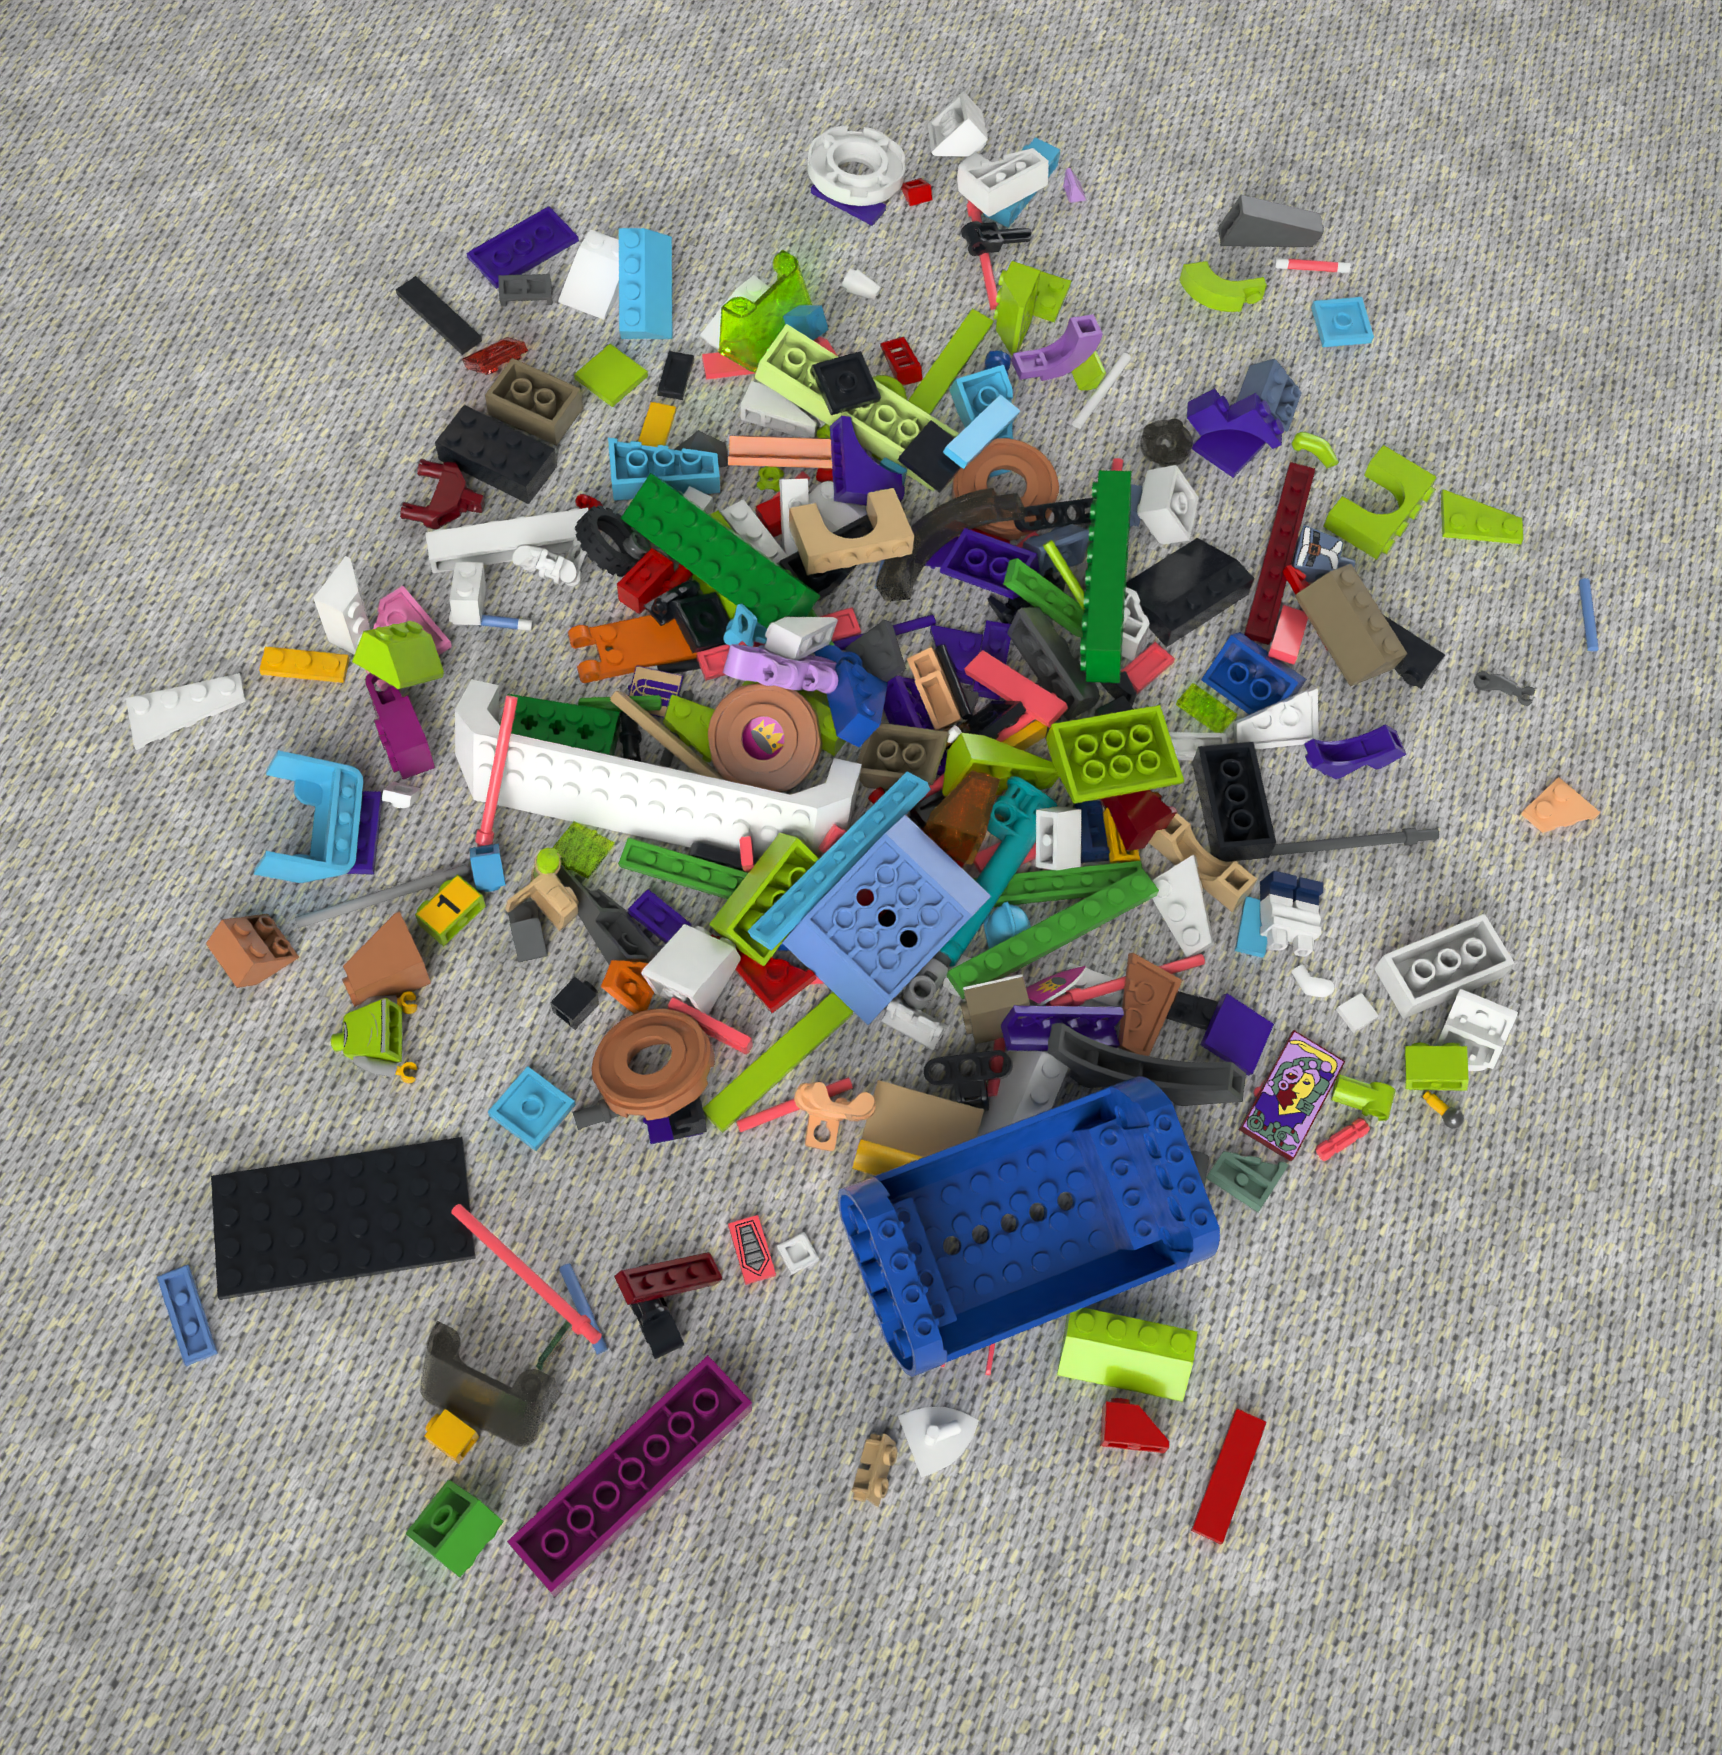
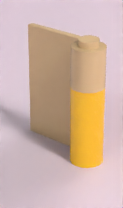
M878 1080L873 1095L876 1109L874 1114L866 1120L852 1169L876 1176L976 1138L984 1110Z

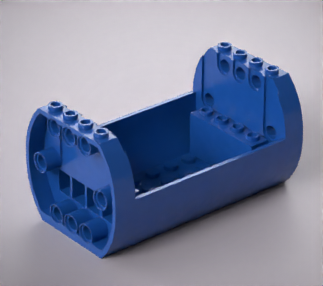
M1143 1076L1131 1078L841 1188L838 1191L840 1218L882 1334L899 1366L911 1377L1176 1270L1184 1269L1209 1259L1216 1254L1220 1241V1227L1173 1103L1153 1081ZM1063 1192L1069 1193L1073 1199L1072 1206L1068 1210H1063L1058 1205V1197ZM1034 1203H1039L1044 1208V1216L1040 1221H1034L1030 1217L1029 1210ZM1006 1214H1011L1016 1220V1227L1011 1232H1006L1001 1227V1219ZM978 1225L984 1226L988 1233L987 1239L980 1244L976 1243L972 1238V1231ZM949 1236L955 1237L959 1242L958 1251L952 1255L947 1254L943 1249V1242Z

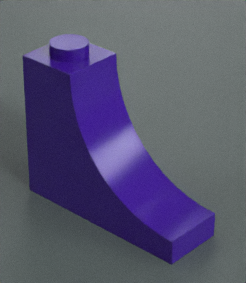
M841 416L830 425L834 501L867 506L869 492L894 488L900 502L904 500L905 487L902 484V474H897L881 467L867 455L856 438L852 418Z

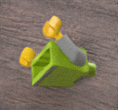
M407 991L400 998H397L396 995H383L366 999L354 1011L347 1013L343 1017V1032L331 1036L333 1050L336 1052L343 1051L344 1056L353 1060L357 1067L372 1074L387 1077L400 1075L401 1080L405 1083L415 1082L416 1078L404 1075V1072L407 1069L417 1070V1066L412 1062H406L402 1066H397V1063L402 1062V1012L412 1014L417 1011L416 1004L405 1003L409 1000H416V995L413 992Z

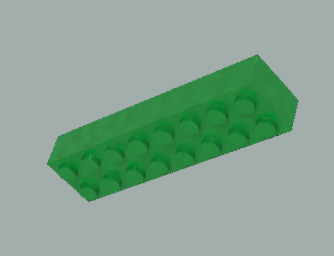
M1099 470L1098 482L1093 481L1092 498L1097 499H1093L1090 510L1089 541L1093 542L1089 543L1087 549V563L1092 564H1088V569H1086L1085 610L1082 616L1083 637H1081L1080 669L1081 671H1086V682L1120 683L1131 516L1132 471Z
M652 473L649 474L620 518L736 606L743 604L756 616L757 622L766 629L772 622L784 617H806L820 598V595Z

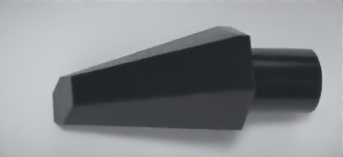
M988 597V603L1000 621L1011 624L1017 612L995 597Z

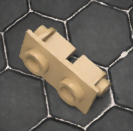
M871 1434L870 1438L866 1439L860 1462L870 1465V1469L858 1468L851 1490L854 1492L853 1499L865 1502L867 1499L877 1507H879L881 1498H884L887 1494L889 1486L887 1475L890 1466H893L897 1459L896 1442L887 1434H883V1436Z

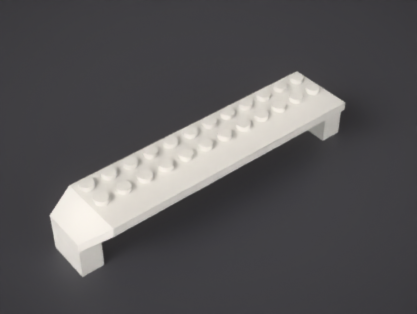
M471 679L455 708V755L473 800L486 802L500 730L499 685ZM511 734L497 805L689 848L692 843L701 842L740 853L739 839L751 836L754 858L758 859L764 854L777 835L784 833L797 837L820 859L825 853L821 852L818 847L833 824L847 831L849 829L855 809L862 764L834 758L826 783L790 795Z

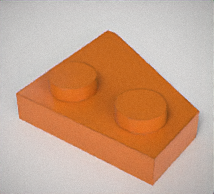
M611 960L601 988L629 1011L636 1014L647 1010L654 995V991L641 974L648 963Z

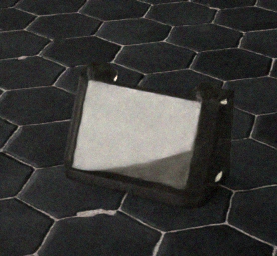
M437 1321L428 1337L423 1363L420 1393L424 1400L443 1411L444 1409L448 1410L457 1418L514 1446L523 1448L532 1445L537 1440L561 1395L555 1378L542 1371L529 1369L522 1372L516 1379L513 1387H510L467 1366L461 1360L459 1355L461 1338L457 1331Z

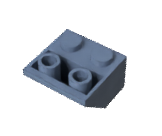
M1275 358L1250 365L1236 402L1256 393L1262 401L1265 400L1268 403L1271 414L1275 419L1278 418L1281 421L1284 431L1287 432L1302 392Z

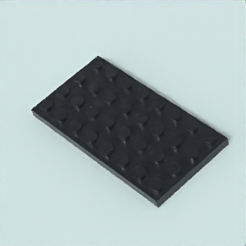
M462 1137L211 1176L217 1296L219 1300L476 1259L473 1233L452 1214V1209L458 1204H461L471 1213Z

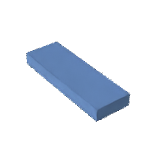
M187 1264L157 1276L184 1365L189 1366L218 1354L190 1266Z

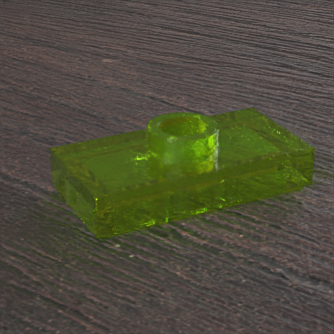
M1194 683L1190 685L1176 702V706L1214 733H1224L1238 715Z

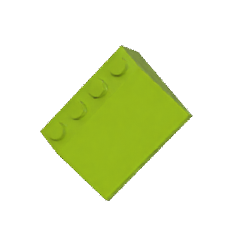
M1160 705L1051 724L1046 742L1053 765L1073 804L1184 783L1181 768Z

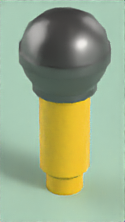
M1429 1091L1423 1095L1426 1103L1442 1116L1441 1118L1447 1127L1453 1129L1463 1124L1464 1115L1461 1110L1449 1107L1438 1096Z

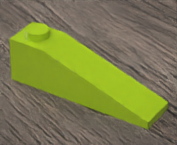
M960 733L947 751L942 793L946 797L963 799L977 798L978 793L991 792L992 796L1001 795L1003 790H1007V781L1011 776L1019 777L1037 789L1043 790L1051 788L1059 779V775L1053 762L987 736Z

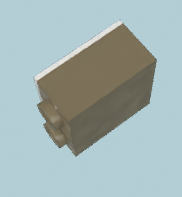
M1022 974L963 987L966 1002L960 1003L967 1035L973 1034L975 1045L1004 1038L1000 1025L1014 1005L1030 1006Z

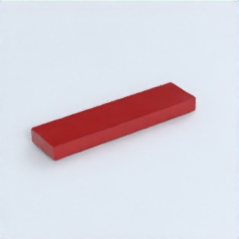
M1240 1409L1234 1411L1193 1522L1192 1532L1218 1544H1223L1265 1429L1266 1421Z

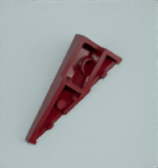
M1145 790L1104 798L1126 851L1145 848L1155 832L1166 829L1176 815V808L1174 806H1167L1161 800L1162 796L1158 792Z

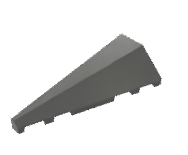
M561 858L560 870L557 876L564 887H570L579 901L578 916L607 963L610 965L611 960L649 963L664 946H658L650 939L653 933L647 928L642 932L631 919L632 916L600 889L590 891L582 884L585 877L580 873L573 876L563 864L564 860Z

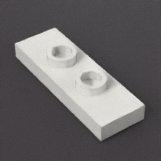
M808 478L779 480L782 549L787 556L798 551L789 529V508L809 504Z

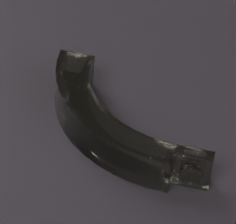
M994 488L978 490L954 498L919 519L911 526L914 534L912 554L885 559L881 567L876 587L884 601L910 600L915 581L927 561L942 546L960 535L964 528L971 530L990 523L1025 519L1026 510L1018 493L997 495Z

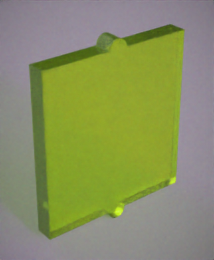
M573 821L552 848L558 850L557 853L561 856V865L565 867V870H572L589 879L608 855L615 842L597 833V830H590Z

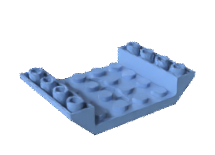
M904 815L884 833L815 905L782 943L869 1025L981 908L991 895L912 820ZM862 889H868L874 894V901L868 906H862L857 902V893ZM891 910L894 912L896 921L892 926L885 927L879 923L878 915L881 911ZM907 930L915 932L918 938L916 945L910 948L904 947L900 942V935Z

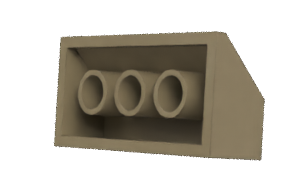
M1352 564L1328 572L1296 594L1295 598L1350 687L1393 670L1407 655L1406 650Z

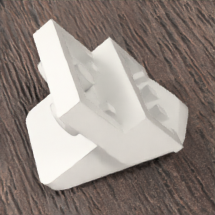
M1460 989L1436 1046H1442L1445 1043H1458L1460 1046H1467L1468 1071H1482L1488 1067L1493 1069L1518 1012Z

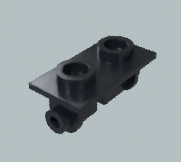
M687 580L645 604L644 608L660 626H663L675 619L668 607L669 604L675 600L697 596L700 585L696 580Z

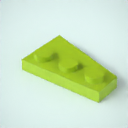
M1442 490V537L1522 544L1524 539L1521 517L1450 491Z

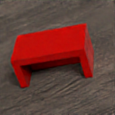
M651 548L617 583L618 600L640 615L645 610L644 605L657 597L662 590L664 581L669 580L673 575V562Z

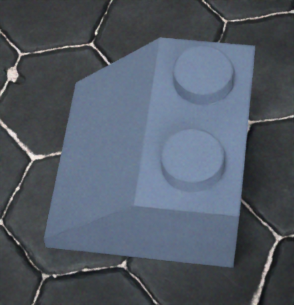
M1073 524L1065 527H1056L1049 533L1028 538L1023 542L1022 548L1037 553L1040 568L1039 574L1043 577L1045 571L1050 567L1053 568L1052 574L1059 572L1044 549L1043 544L1052 540L1070 568L1083 563L1089 531Z

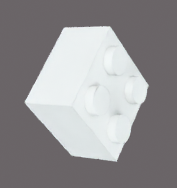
M1177 465L1147 470L1145 482L1142 485L1141 500L1137 506V513L1160 544L1189 541L1199 497Z

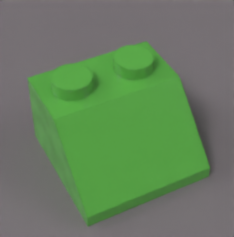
M448 1479L405 1534L454 1574L461 1577L473 1565L476 1557L485 1545L495 1537L497 1530L504 1521L479 1499Z

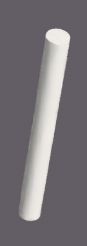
M1123 353L1072 422L1074 427L1081 429L1131 360V356L1128 353Z

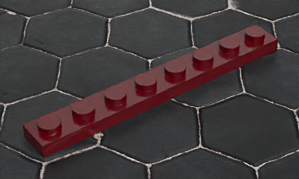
M1293 462L1289 463L1244 635L1252 641L1270 645L1287 582L1282 571L1286 566L1291 565L1315 468Z

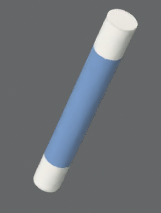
M451 611L449 615V622H452ZM482 615L480 626L532 631L533 620Z

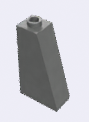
M1241 194L1219 225L1218 230L1220 246L1313 247L1317 240L1322 237L1324 226L1322 225L1321 213Z

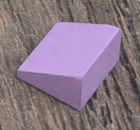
M1067 168L1063 187L1070 203L1085 201L1086 197L1079 179L1071 168Z

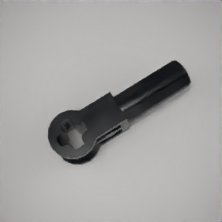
M973 221L963 226L960 233L967 240L969 254L979 256L984 253L999 252L1003 244L1029 242L1032 232L1029 228L999 230L996 222L980 223Z

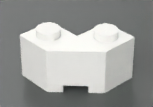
M1126 587L1122 656L1133 661L1145 642L1150 623L1141 609L1137 592Z

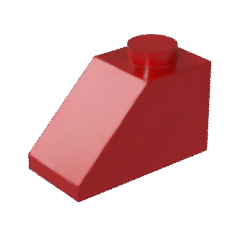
M1111 1398V1402L1106 1401L1103 1405L1100 1446L1165 1453L1169 1449L1170 1441L1139 1405L1130 1404V1400L1125 1398Z

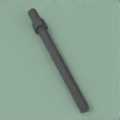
M1404 828L1402 832L1282 843L1275 845L1271 856L1397 843L1416 845L1418 841L1439 839L1438 828L1423 830Z

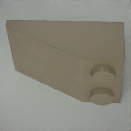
M881 723L863 743L856 763L862 764L860 782L867 788L877 789L882 787L888 791L908 771L928 782L929 786L933 785L950 734L947 731Z

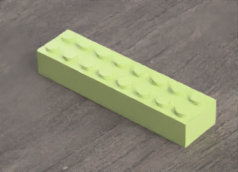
M786 324L760 360L754 378L829 426L841 416L851 417L856 438L862 447L881 459L887 458L906 468L908 476L934 492V488L899 462L898 458L930 420L953 438L959 433L876 380L874 382L881 396L879 402L831 416L813 376L811 367L813 364L838 358V356Z

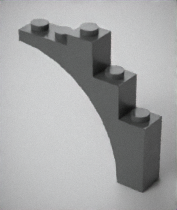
M1063 1023L1052 1024L1048 1039V1053L1070 1068V1077L1083 1087H1110L1131 1078L1143 1076L1153 1081L1178 1106L1243 1102L1246 1073L1233 1062H1185L1139 1055L1094 1041Z

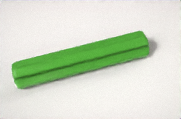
M659 695L629 696L645 711H657L662 708V699ZM610 697L580 698L578 701V705L617 712L622 711L610 701Z

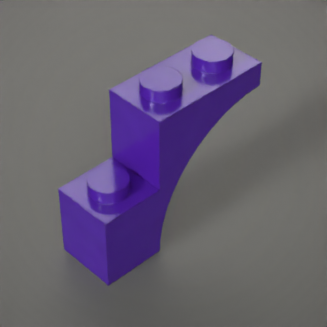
M1214 388L1188 402L1187 419L1200 436L1217 430H1240L1261 438L1272 449L1282 445L1283 425L1278 418L1275 419L1268 403L1265 400L1262 401L1256 393L1229 406L1227 399L1224 396H1220Z
M1386 724L1363 735L1345 740L1320 741L1313 738L1304 743L1307 751L1305 758L1309 766L1334 779H1340L1364 765H1368L1376 770L1381 769L1407 755L1397 731Z

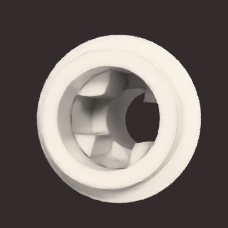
M850 268L842 284V287L847 289L846 292L874 301L881 290V286L877 285L859 269L854 270Z

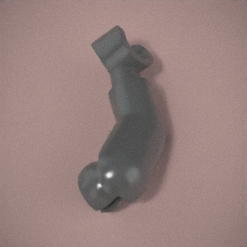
M1485 671L1477 673L1473 682L1478 690H1500L1510 696H1517L1519 703L1524 706H1529L1533 699H1523L1522 695L1532 696L1535 693L1533 687L1526 686L1520 688L1517 686V683L1503 675L1488 674Z

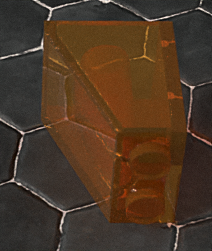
M972 770L930 813L923 832L949 857L972 865L986 836L1000 779L992 777L987 773H979Z

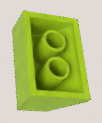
M1011 261L1007 271L1003 270L1000 275L998 285L1002 287H1000L996 297V302L999 304L993 316V319L997 320L996 331L1011 356L1013 353L1019 352L1032 322L1041 273L1039 269Z
M413 621L363 631L352 660L353 663L397 689L433 681L444 676V670L432 635L422 630L423 627Z

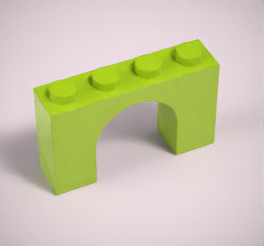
M1385 445L1371 459L1364 476L1391 492L1397 500L1399 509L1389 514H1376L1365 510L1342 496L1328 513L1323 525L1327 530L1376 560L1382 553L1387 555L1396 542L1393 540L1396 535L1401 537L1409 526V523H1407L1408 519L1414 520L1423 507L1420 505L1422 501L1429 502L1436 491L1433 485L1437 479L1435 475Z

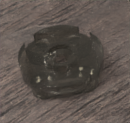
M1175 418L1158 420L1146 425L1140 441V449L1144 457L1163 467L1178 466L1184 463L1190 455L1193 445L1190 432L1183 426L1182 421ZM1164 439L1172 442L1170 447L1160 443Z

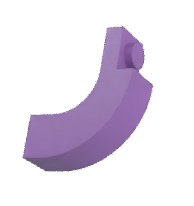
M1094 314L1070 318L1064 334L1051 345L1041 349L1013 353L1011 361L1019 380L1040 377L1041 381H1045L1070 373L1094 353L1103 333Z

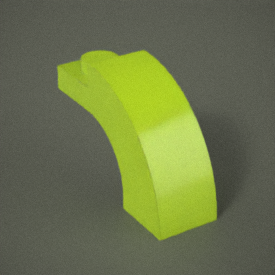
M1208 261L1183 264L1179 279L1184 290L1194 300L1208 308L1223 312H1241L1244 303H1257L1263 299L1267 286L1264 277L1241 281L1223 279L1211 270Z

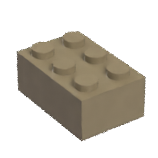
M514 358L509 361L485 394L488 415L556 446L583 409L581 388Z

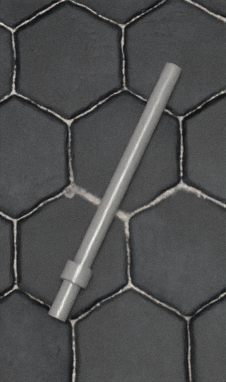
M467 864L445 871L442 868L432 871V875L297 916L295 921L299 929L433 886L440 888L445 881L452 880L457 874L462 878L470 875Z

